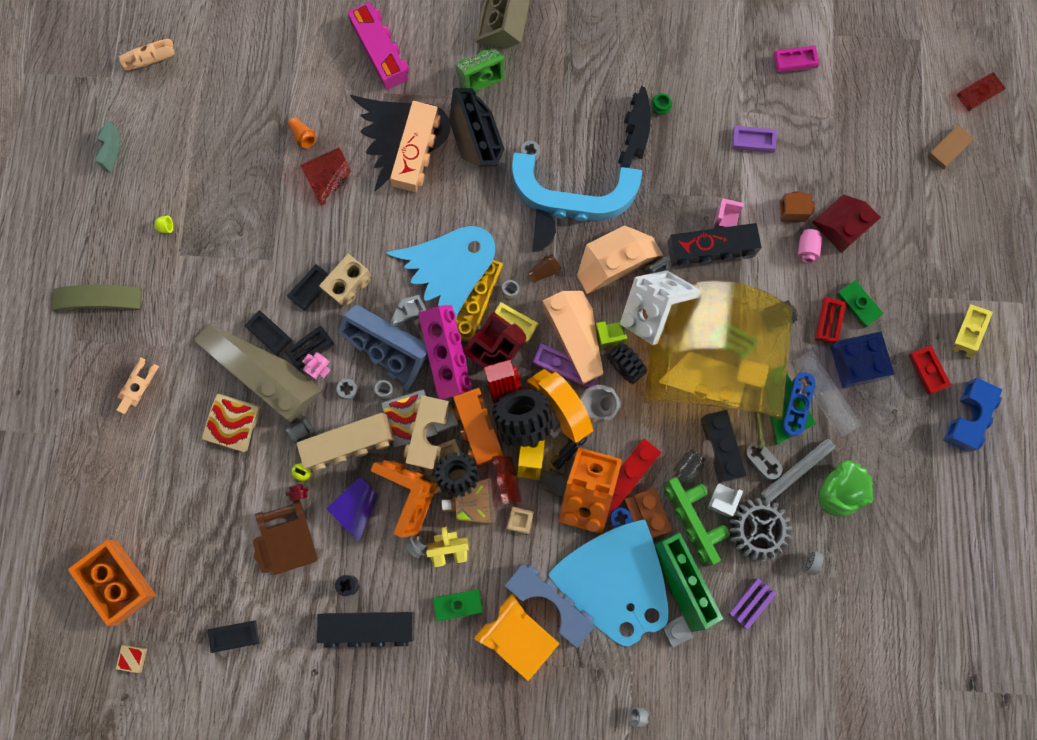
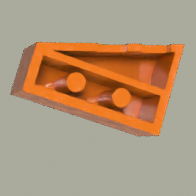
M480 388L454 396L456 407L452 409L456 420H461L464 426L460 431L464 442L469 441L471 449L467 451L471 459L477 463L478 467L502 459L503 453L482 399Z

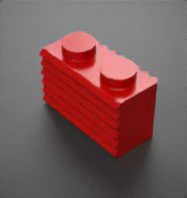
M511 360L484 367L493 404L498 402L497 400L500 397H504V394L508 392L522 390L517 366L512 367Z

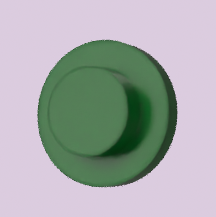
M660 93L653 97L651 108L657 114H667L672 108V100L667 94Z

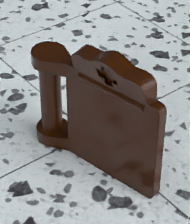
M301 500L293 501L291 505L264 514L262 511L255 514L262 536L253 540L255 548L254 558L259 563L263 573L272 571L274 575L318 560ZM293 513L297 514L298 519L267 528L266 522Z

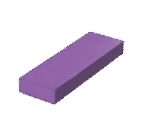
M542 343L532 362V365L545 369L550 373L557 372L564 379L570 380L586 389L595 386L599 378L597 377L583 384L568 355Z

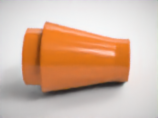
M297 117L289 120L288 127L291 129L298 146L303 148L313 146L316 142L315 132Z

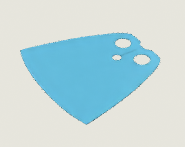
M645 520L622 525L592 539L565 557L548 574L562 593L575 602L574 606L580 612L585 610L594 618L591 623L620 645L631 646L640 641L644 633L649 631L656 632L665 627L668 622V602L663 574ZM629 603L635 606V609L631 612L626 608ZM649 608H654L659 612V620L655 623L647 622L644 617L646 610ZM624 622H629L634 627V633L630 637H624L620 634L619 627Z

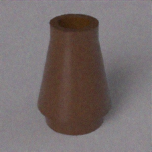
M551 254L549 256L546 255L528 273L535 283L541 279L558 274L557 271L562 268L554 255Z

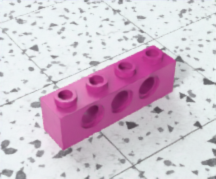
M452 305L437 306L419 312L418 315L438 399L453 398L454 396L471 391L472 382L468 374L466 357L463 353L461 336L458 332L456 315Z

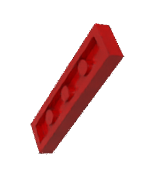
M645 438L620 467L607 520L662 453Z

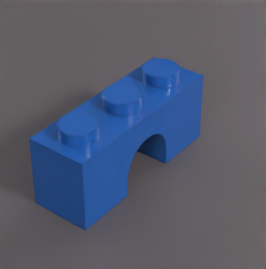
M978 377L968 381L960 402L971 408L973 413L972 420L968 421L961 417L952 420L943 441L966 452L980 449L985 441L984 433L993 422L992 414L994 409L1001 403L1002 398L1000 395L1003 389Z

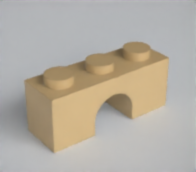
M423 395L421 400H417L415 405L416 421L411 423L409 435H412L411 442L406 445L404 451V458H407V464L436 469L441 447L429 443L426 432L428 427L434 423L447 425L451 402Z

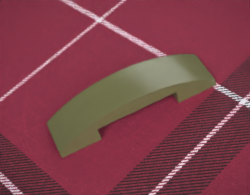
M75 285L53 289L52 311H75V309L84 308L141 310L142 289L119 285Z

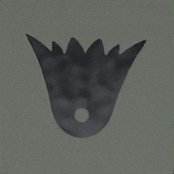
M350 95L356 103L369 111V113L361 114V117L373 122L360 131L363 135L376 139L368 147L366 154L382 155L374 165V168L383 166L375 185L374 191H376L391 178L412 103L378 101ZM439 107L438 115L441 116L439 128L434 130L433 134L436 135L433 148L429 147L428 153L442 145L450 133L449 118Z

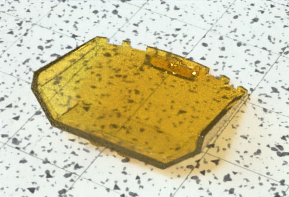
M724 281L691 283V285L701 290L698 298L672 304L658 344L651 345L644 403L656 401L681 402L756 411L774 416L776 419H781L793 309L777 297L752 286Z

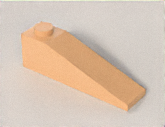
M561 291L542 300L544 312L582 383L585 384L602 376L603 368L593 308L584 292Z

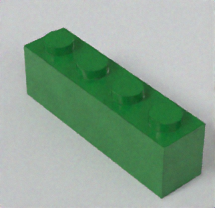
M681 533L666 537L655 543L654 546L662 574L691 632L706 630L723 620Z

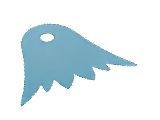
M467 226L434 240L409 248L386 252V254L400 259L411 260L404 268H419V270L410 282L413 284L429 283L425 291L424 300H431L441 295L438 306L452 305L457 317L470 292L491 265L495 256V242L491 234L485 229ZM477 241L480 243L481 247L477 253L469 252L468 245L470 242Z

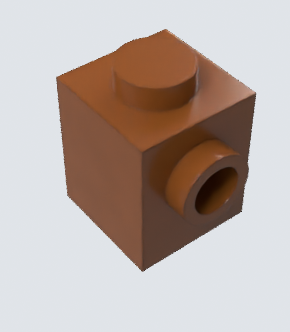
M794 191L792 193H785L780 200L781 221L806 222L814 214L815 203L812 201L811 194H806L803 191Z

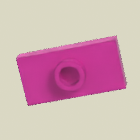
M816 45L775 50L773 53L776 73L814 69L820 65Z

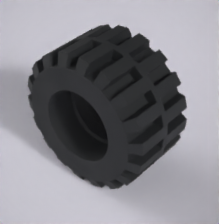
M535 389L514 390L511 393L504 394V397H500L497 400L498 402L494 404L492 414L497 434L505 444L513 445L514 447H528L531 444H538V441L545 440L546 436L551 434V429L554 427L549 399L547 396H544L543 392H537Z

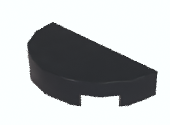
M537 208L532 252L542 251L545 247L549 246L554 241L556 234L555 222L551 215Z

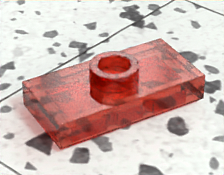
M992 72L960 91L957 97L970 112L1000 94L1006 88L996 74Z

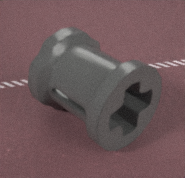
M305 415L301 417L302 420L294 425L285 427L295 444L305 435L315 432Z

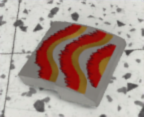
M425 389L382 402L383 412L388 416L395 441L392 442L394 448L411 442L412 435H409L411 423L415 422L417 417L415 405L418 399L421 400L422 395L427 396ZM435 423L428 427L426 437L438 433Z

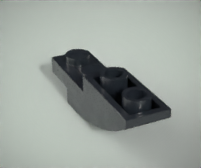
M641 86L639 93H634L630 104L633 106L632 112L627 111L624 124H627L625 132L628 133L625 145H628L626 152H621L618 163L624 168H630L634 156L643 158L649 137L651 121L650 104L646 88Z

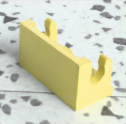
M970 304L954 343L955 352L963 350L966 351V357H974L987 329L992 311Z

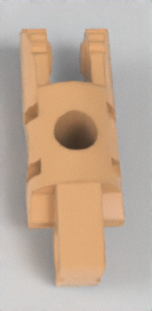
M168 38L135 48L119 56V59L125 70H131L173 57L175 53L174 49H172L173 43Z
M140 357L127 383L117 397L122 400L117 408L118 412L125 414L130 405L137 406L159 366L155 364L151 366L146 379L137 376L145 364V359ZM133 383H137L140 386L138 391L131 389Z

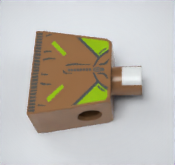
M491 479L476 482V488L471 487L472 492L470 494L465 491V496L461 497L460 493H457V498L442 499L443 512L456 511L457 521L495 524Z

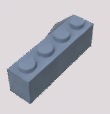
M357 304L343 316L338 333L359 351H365L375 365L379 363L388 371V376L393 380L395 378L403 384L402 388L409 392L428 360L425 342L396 326L391 327L389 322Z

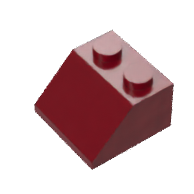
M843 194L815 218L812 223L842 253L867 232L881 217L867 202Z

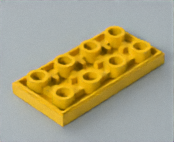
M495 260L492 261L462 305L456 317L461 341L469 343L473 335L477 333L503 263Z

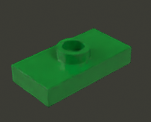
M856 280L836 294L841 301L846 302V307L864 328L884 314Z
M479 589L433 598L437 622L483 613Z

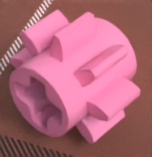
M318 352L314 356L308 353L302 361L306 365L303 371L315 380L319 375L325 378L330 371L327 367L330 362Z

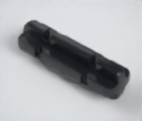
M584 437L577 443L570 440L559 451V455H556L551 460V464L559 470L565 464V461H568L576 453L578 447L582 446L588 438Z

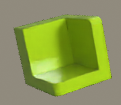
M605 321L596 323L600 349L617 346L620 342L626 344L628 338L627 335H624L620 322L606 325Z

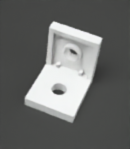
M669 271L635 277L620 325L651 345L658 344L671 305L698 298L701 290ZM643 309L646 310L648 315L647 320L643 317Z

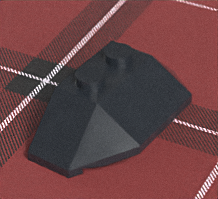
M454 88L449 122L461 158L478 167L497 166L505 149L492 111L483 100L476 96L473 88Z

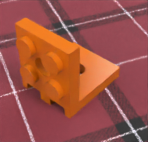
M578 447L567 481L558 522L603 534L622 459ZM591 470H597V471H599L600 473H595V472H593V471H591ZM581 507L588 508L590 511H584Z
M384 460L383 463L374 462L371 472L411 490L393 534L401 538L418 535L438 484L424 478L425 474L418 470L412 469L410 471L404 469L405 465L393 460L390 462Z

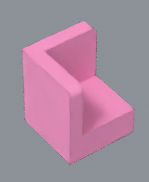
M722 198L717 207L713 227L737 226L743 203Z

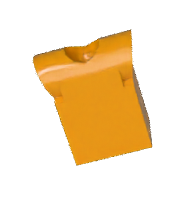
M513 593L500 606L497 620L485 624L474 637L476 641L495 650L527 681L532 678L560 644L524 611Z

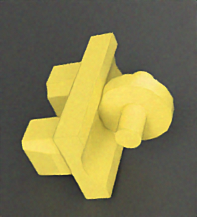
M442 527V534L434 535L435 542L427 544V558H431L434 567L445 565V554L453 553L455 563L467 561V550H469L468 537L458 538L457 532L448 533L447 527Z

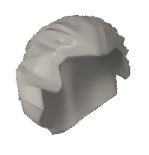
M605 385L589 387L580 397L592 422L612 420L619 411V408H621L620 398L616 395L613 388L606 387Z

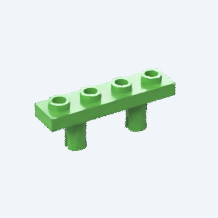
M677 477L664 483V494L672 502L677 519L686 528L685 534L688 540L697 549L696 555L699 561L705 567L720 562L721 559L713 545L729 537V531L725 525H720L706 533L691 504L708 494L705 486L700 483L684 491Z

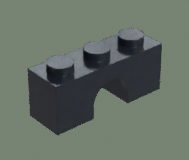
M723 410L704 415L700 420L706 440H709L713 447L715 456L713 465L719 484L745 477L746 472L728 411Z

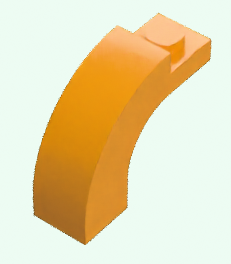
M543 369L527 380L528 386L531 389H535L537 392L541 391L544 393V396L548 397L550 406L559 420L563 434L577 443L593 432L591 420L583 403L567 381L557 372L551 374Z

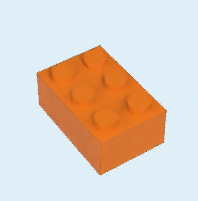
M117 540L104 541L68 569L107 627L120 625L157 596Z

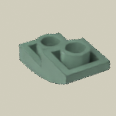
M107 120L104 127L99 131L97 139L103 146L98 150L95 161L104 170L111 172L119 151L120 134L112 122Z

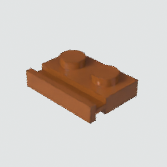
M656 488L624 499L633 522L645 520L652 538L672 531Z

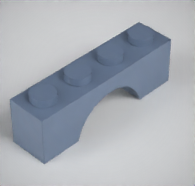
M522 564L506 583L505 587L522 601L537 596L551 600L558 608L560 614L558 632L578 648L595 627L591 623L594 618L585 610L577 611L573 607L575 602L566 594L563 597L555 592L557 587L548 579L543 582L537 577L540 572L532 565L528 564L526 567Z

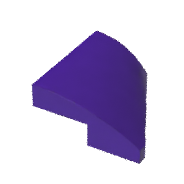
M359 477L326 509L357 541H360L378 494L362 477Z

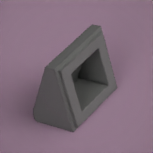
M669 257L658 258L643 268L644 272L652 274L668 271Z

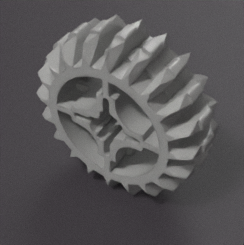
M760 498L755 499V504L752 500L746 501L747 507L740 504L738 507L741 512L735 511L734 516L738 519H731L729 521L730 524L735 525V528L729 529V533H736V537H732L731 541H739L735 548L740 550L744 547L743 556H748L751 552V560H756L759 555L760 561H766L767 556L770 560L775 559L774 552L778 555L783 554L780 547L788 548L789 546L784 539H792L791 535L786 534V531L792 530V526H786L785 522L790 521V518L782 517L786 511L784 509L777 511L778 503H773L770 507L769 499H765L763 505ZM763 511L769 514L770 517L763 521L757 516L754 517L751 512ZM747 518L750 531L745 537L743 526ZM776 523L777 536L774 541L773 539L775 537L773 536L771 529L772 526ZM766 524L764 530H762L764 533L756 534V529H759L757 526ZM759 538L764 543L766 542L769 547L760 549L750 543Z

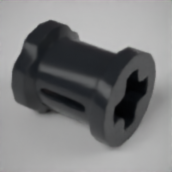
M352 575L340 576L335 583L336 592L341 596L356 594L359 589L358 579ZM344 581H351L349 584L352 587L351 590L344 591Z

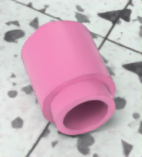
M807 229L800 236L798 258L802 262L814 263L820 259L822 237L819 231Z

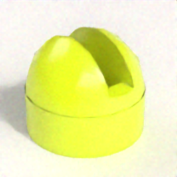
M168 215L161 216L155 220L154 227L160 233H171L173 231V221Z
M298 463L292 468V476L295 480L303 482L309 479L311 470L304 469L302 463ZM296 469L305 471V475L296 473Z

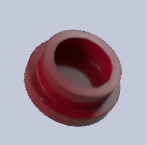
M303 484L289 486L290 490L285 492L286 496H289V501H296L307 498L309 489L308 487H303Z

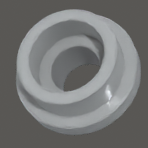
M411 536L406 544L408 552L416 558L426 554L427 543L419 536Z

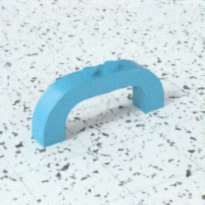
M514 153L513 183L519 197L532 209L544 210L549 215L559 219L570 217L577 221L585 222L587 220L603 221L614 218L631 206L641 183L642 170L621 167L617 187L606 196L595 197L552 191L539 185L534 177L535 155Z

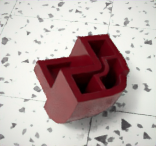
M493 312L482 329L473 335L463 353L484 368L485 366L506 360L512 361L527 337L516 323L511 325Z

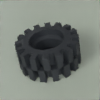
M620 342L607 354V358L610 360L611 365L614 366V369L629 383L635 384L647 373L643 361L623 342Z
M453 452V457H450L449 454L445 455L446 460L441 458L439 460L440 465H436L437 471H435L440 490L442 492L445 491L447 496H450L452 493L455 498H457V493H460L461 497L465 496V491L470 494L472 492L471 487L475 489L477 486L476 482L479 481L475 461L469 455L465 457V453L462 452L460 456L457 455V452ZM462 469L466 472L465 476L459 480H450L448 478L449 474L454 470Z

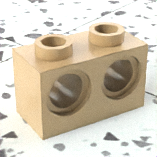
M348 253L319 287L328 297L343 308L355 299V294L360 288L363 289L367 286L371 274L365 266ZM352 271H359V275L357 277H349ZM338 287H345L343 293L335 294V290Z

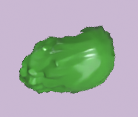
M852 460L840 462L836 469L826 477L818 494L819 504L830 515L847 517L851 513H855L862 506L872 504L874 501L872 477L867 474L866 468H861L860 463L855 464Z

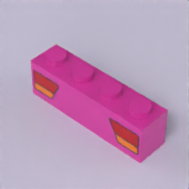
M368 2L348 11L350 23L384 88L388 90L407 81L409 67L405 59H400L398 55L400 50L396 42H391L389 38L391 33L387 25H382V17L378 8L374 9L372 4Z

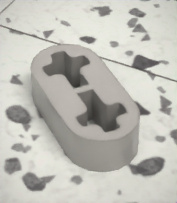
M757 442L747 445L744 451L745 458L764 479L774 480L780 477L782 465L765 446L763 449H759L760 452L758 454L763 459L761 460L758 456H751L753 452L751 447L756 449ZM764 462L768 466H775V475L773 473L767 474L766 471L768 470V467L764 464Z

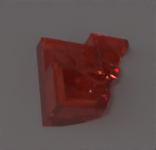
M340 147L301 165L321 206L326 203V199L331 192L337 190L341 180L346 179L351 172Z
M511 456L492 457L503 505L522 502L513 458Z

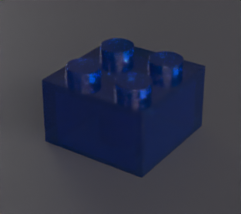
M882 331L839 340L830 347L842 389L885 380L894 375Z

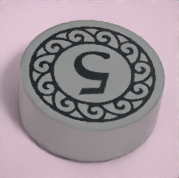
M812 551L807 558L805 572L816 575L822 567L823 554Z

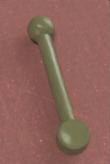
M757 406L754 408V412L757 415V448L763 449L765 446L761 421L763 409Z

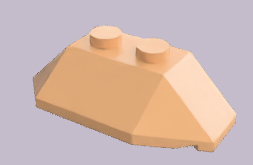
M624 225L586 244L577 278L588 295L663 257V254L652 236Z

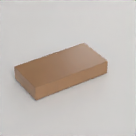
M958 125L928 156L944 170L974 138Z

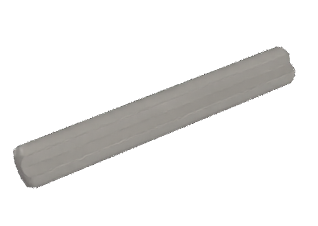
M829 439L824 440L761 493L764 500L769 499L770 502L834 450L835 445Z

